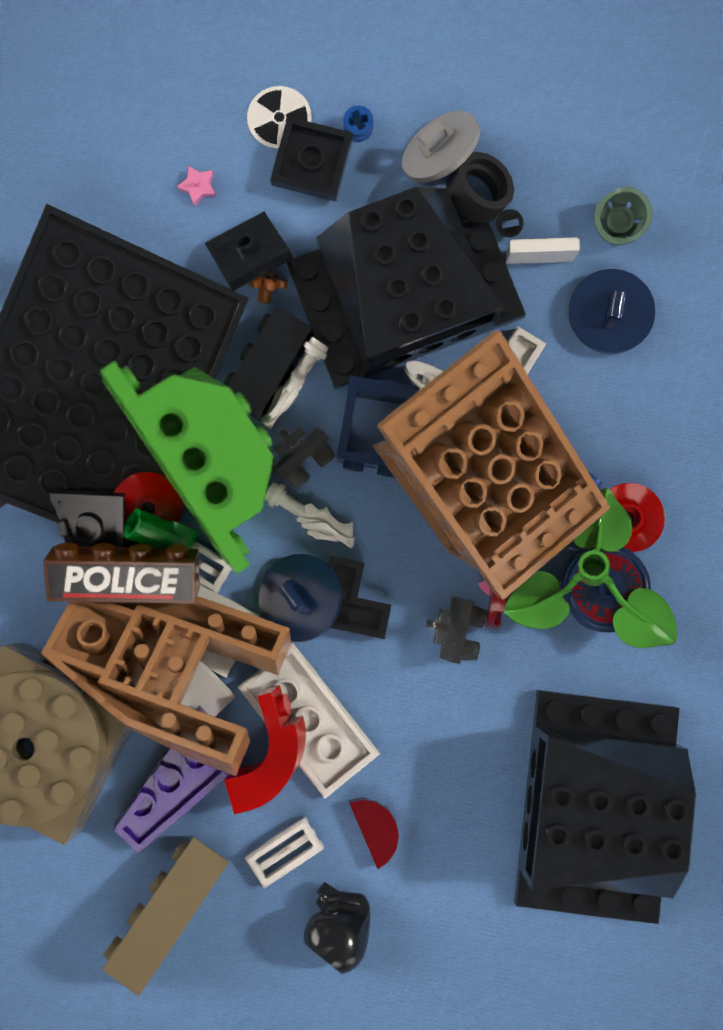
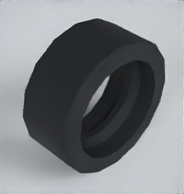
M477 151L472 152L462 165L448 174L446 188L449 191L455 209L463 217L478 223L493 221L513 200L515 191L513 179L507 168L497 158L488 153ZM467 175H473L481 179L491 191L493 201L480 197L471 188Z

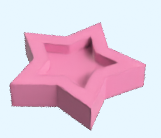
M189 166L187 179L177 186L178 190L189 194L194 206L203 197H217L211 187L213 170L198 172Z

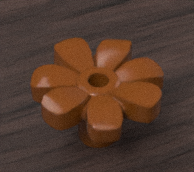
M270 271L266 275L264 274L249 282V286L259 289L257 301L261 303H271L272 291L277 288L287 289L288 280L278 276V273Z

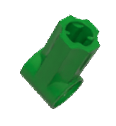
M137 508L128 516L124 525V537L140 544H148L152 548L186 545L189 549H192L199 535L197 530L171 519L168 522L159 516Z

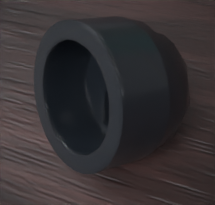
M514 209L502 211L496 220L497 231L507 238L517 236L524 226L523 216ZM518 218V226L502 228V221H511Z

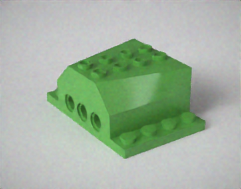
M113 362L101 370L102 382L218 555L236 574L249 567L250 564L245 556L250 551L239 534H236L233 529L262 511L267 486L271 484L273 455L268 447L273 445L263 427L261 425L255 427L247 416L251 409L240 392L233 394L229 387L196 367L179 376L172 375L138 397L137 392L140 385L127 366L119 369L117 364Z

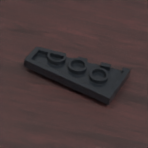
M53 489L49 492L52 506L55 505L59 520L57 524L60 535L64 537L65 543H75L78 547H93L101 543L113 544L115 547H126V537H124L126 493Z

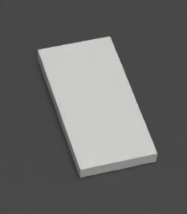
M294 643L289 648L279 675L259 669L238 686V689L263 721L264 717L257 696L266 688L280 685L282 694H287L291 705L289 718L303 715L306 728V743L299 767L324 799L380 755L378 749Z

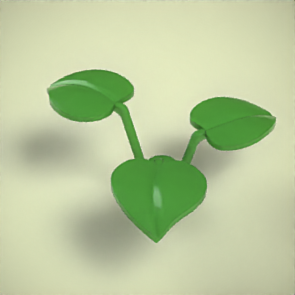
M604 488L600 492L609 504L610 509L573 540L575 545L581 549L594 548V550L588 551L581 556L579 560V573L574 574L572 580L565 588L560 590L559 581L554 575L544 571H537L511 593L505 605V615L519 625L532 629H550L561 624L569 615L570 607L563 596L568 594L578 582L583 581L589 586H600L604 583L617 602L623 606L616 611L613 618L615 633L621 641L631 647L642 649L672 645L677 641V623L674 614L661 595L650 589L637 588L631 592L626 601L614 585L613 579L609 577V560L605 554L600 552V549L606 552L618 551L628 543L632 533V523L628 513L616 500L609 488Z

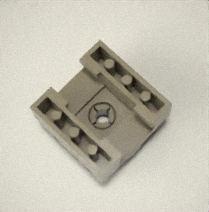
M23 642L2 645L0 649V824L29 827L65 846L82 831L132 730L123 725L65 674L55 669L56 667L43 657L40 651ZM28 738L33 742L35 747L33 755L27 756L28 753L24 749V740L22 739Z

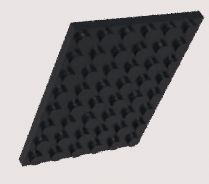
M46 203L0 312V501L58 522L55 505L52 506L49 492L52 489L115 492L118 485L124 479L136 473L154 472L165 476L102 382L101 370L113 362L117 364L119 369L127 366L140 385L137 392L138 397L172 375L179 376L193 367L198 368L215 379L249 298ZM149 501L144 502L141 506L142 511L153 513L155 509L154 504ZM126 538L127 548H130L131 546L136 544H140L138 542Z

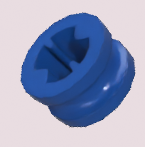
M358 105L349 108L343 118L344 130L353 132V141L363 142L372 135L373 115L364 106ZM359 118V121L364 123V128L358 130L357 126L353 125V120Z

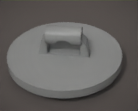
M453 111L433 119L421 128L408 143L402 157V168L406 175L412 181L426 183L443 178L456 170L471 155L479 141L480 126L476 118L466 111Z

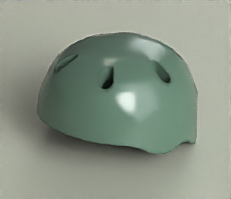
M621 187L607 194L597 205L594 214L597 232L606 242L612 245H625L636 241L648 230L653 218L652 205L643 192L634 187ZM628 202H631L630 208L626 207ZM635 220H641L640 223H634Z

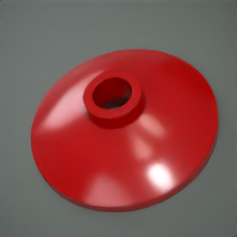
M154 472L136 473L124 479L115 490L116 493H126V520L136 508L141 510L142 504L147 501L152 502L155 506L151 514L159 516L168 522L171 519L179 523L183 510L182 499L168 478Z
M622 483L610 488L616 500L632 518L631 537L624 548L631 552H639L652 546L661 536L665 525V512L660 499L649 488L636 483Z

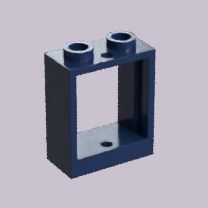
M350 376L336 457L338 463H343V469L363 472L364 467L377 469L378 475L395 478L380 456L347 451L356 397L402 405L419 391V387Z

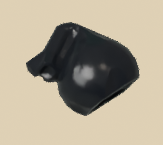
M324 882L317 891L319 898L316 904L320 911L312 915L304 931V943L339 973L345 974L357 968L364 958L370 930V905L363 894L339 891Z

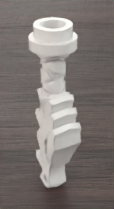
M311 337L309 342L305 341L303 344L306 348L303 359L300 360L297 368L290 373L286 383L277 390L269 410L261 419V423L266 428L272 429L278 417L294 403L314 363L317 360L320 361V359L325 360L328 356L326 352L329 347L314 337Z
M275 482L272 483L264 499L268 502V506L273 508L280 505L290 511V513L298 516L295 520L302 523L300 528L307 529L305 531L306 534L313 536L316 540H329L336 543L339 541L349 548L353 547L356 538L353 537V521L349 524L340 523L330 514L327 507L317 509L312 503L304 506L301 502L294 500L293 497L288 494L286 495L285 485L282 483L280 485Z

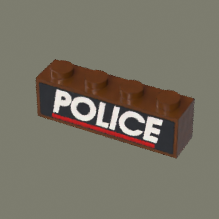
M61 543L53 546L43 560L47 601L195 604L200 589L199 549H189L186 545L152 548L148 544H136L127 548L115 547L109 543H101L93 547H78L75 543Z

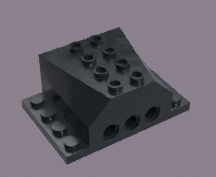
M416 186L349 211L316 237L318 250L293 258L286 263L308 322L313 328L315 339L329 347L326 352L328 356L323 361L334 389L348 385L350 376L367 378L518 321L526 315L489 222H472L463 217L455 209L447 188Z
M537 689L514 897L516 906L659 924L661 897L674 898L689 871L696 790L688 749L676 744L680 708Z

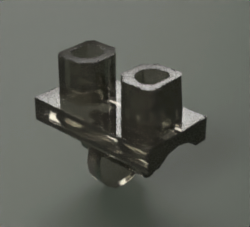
M299 426L290 435L281 428L277 433L283 441L273 450L279 456L289 448L291 450L272 465V470L281 480L285 478L295 488H300L311 477L300 465L304 460L311 456L320 467H323L335 457L330 445L326 442L330 438L323 430L320 431L316 427L297 444L296 442L306 434Z
M452 597L449 610L440 608L437 622L427 620L426 627L435 629L433 643L442 645L439 658L460 664L461 660L476 661L480 650L479 642L466 639L468 625L483 628L486 622L487 610L473 605L474 601Z

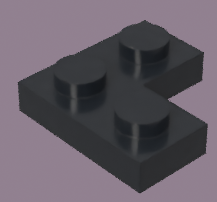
M330 556L329 566L338 577L342 593L339 614L330 628L385 639L392 605L358 598L365 563Z

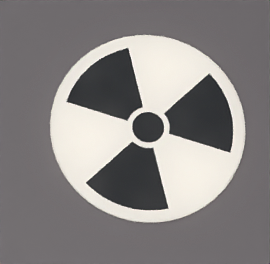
M285 86L270 87L258 93L250 103L247 113L248 127L252 135L260 143L279 149L287 116L311 122V109L307 100L298 91Z

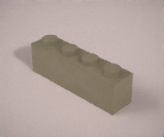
M195 836L190 843L185 839L182 840L171 856L176 861L173 868L168 874L164 871L160 872L148 889L154 895L146 907L139 903L126 921L131 926L123 940L116 936L103 954V957L108 962L102 970L137 996H140L229 863L226 858Z

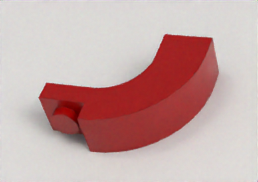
M280 685L266 688L257 696L269 735V748L265 759L259 763L241 767L238 769L236 776L229 774L224 779L234 815L257 809L276 797L292 778L302 760L306 743L304 717L301 715L289 718L291 714L290 701L287 694H282Z

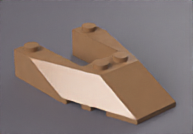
M197 596L195 604L69 602L41 654L127 728L199 763L236 776L250 743L247 728L181 705L182 699L205 650L279 675L291 646L290 628L199 596Z

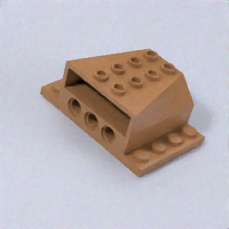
M501 331L490 333L376 425L386 440L374 445L373 448L447 552L478 569L495 595L502 600L610 509L609 504Z

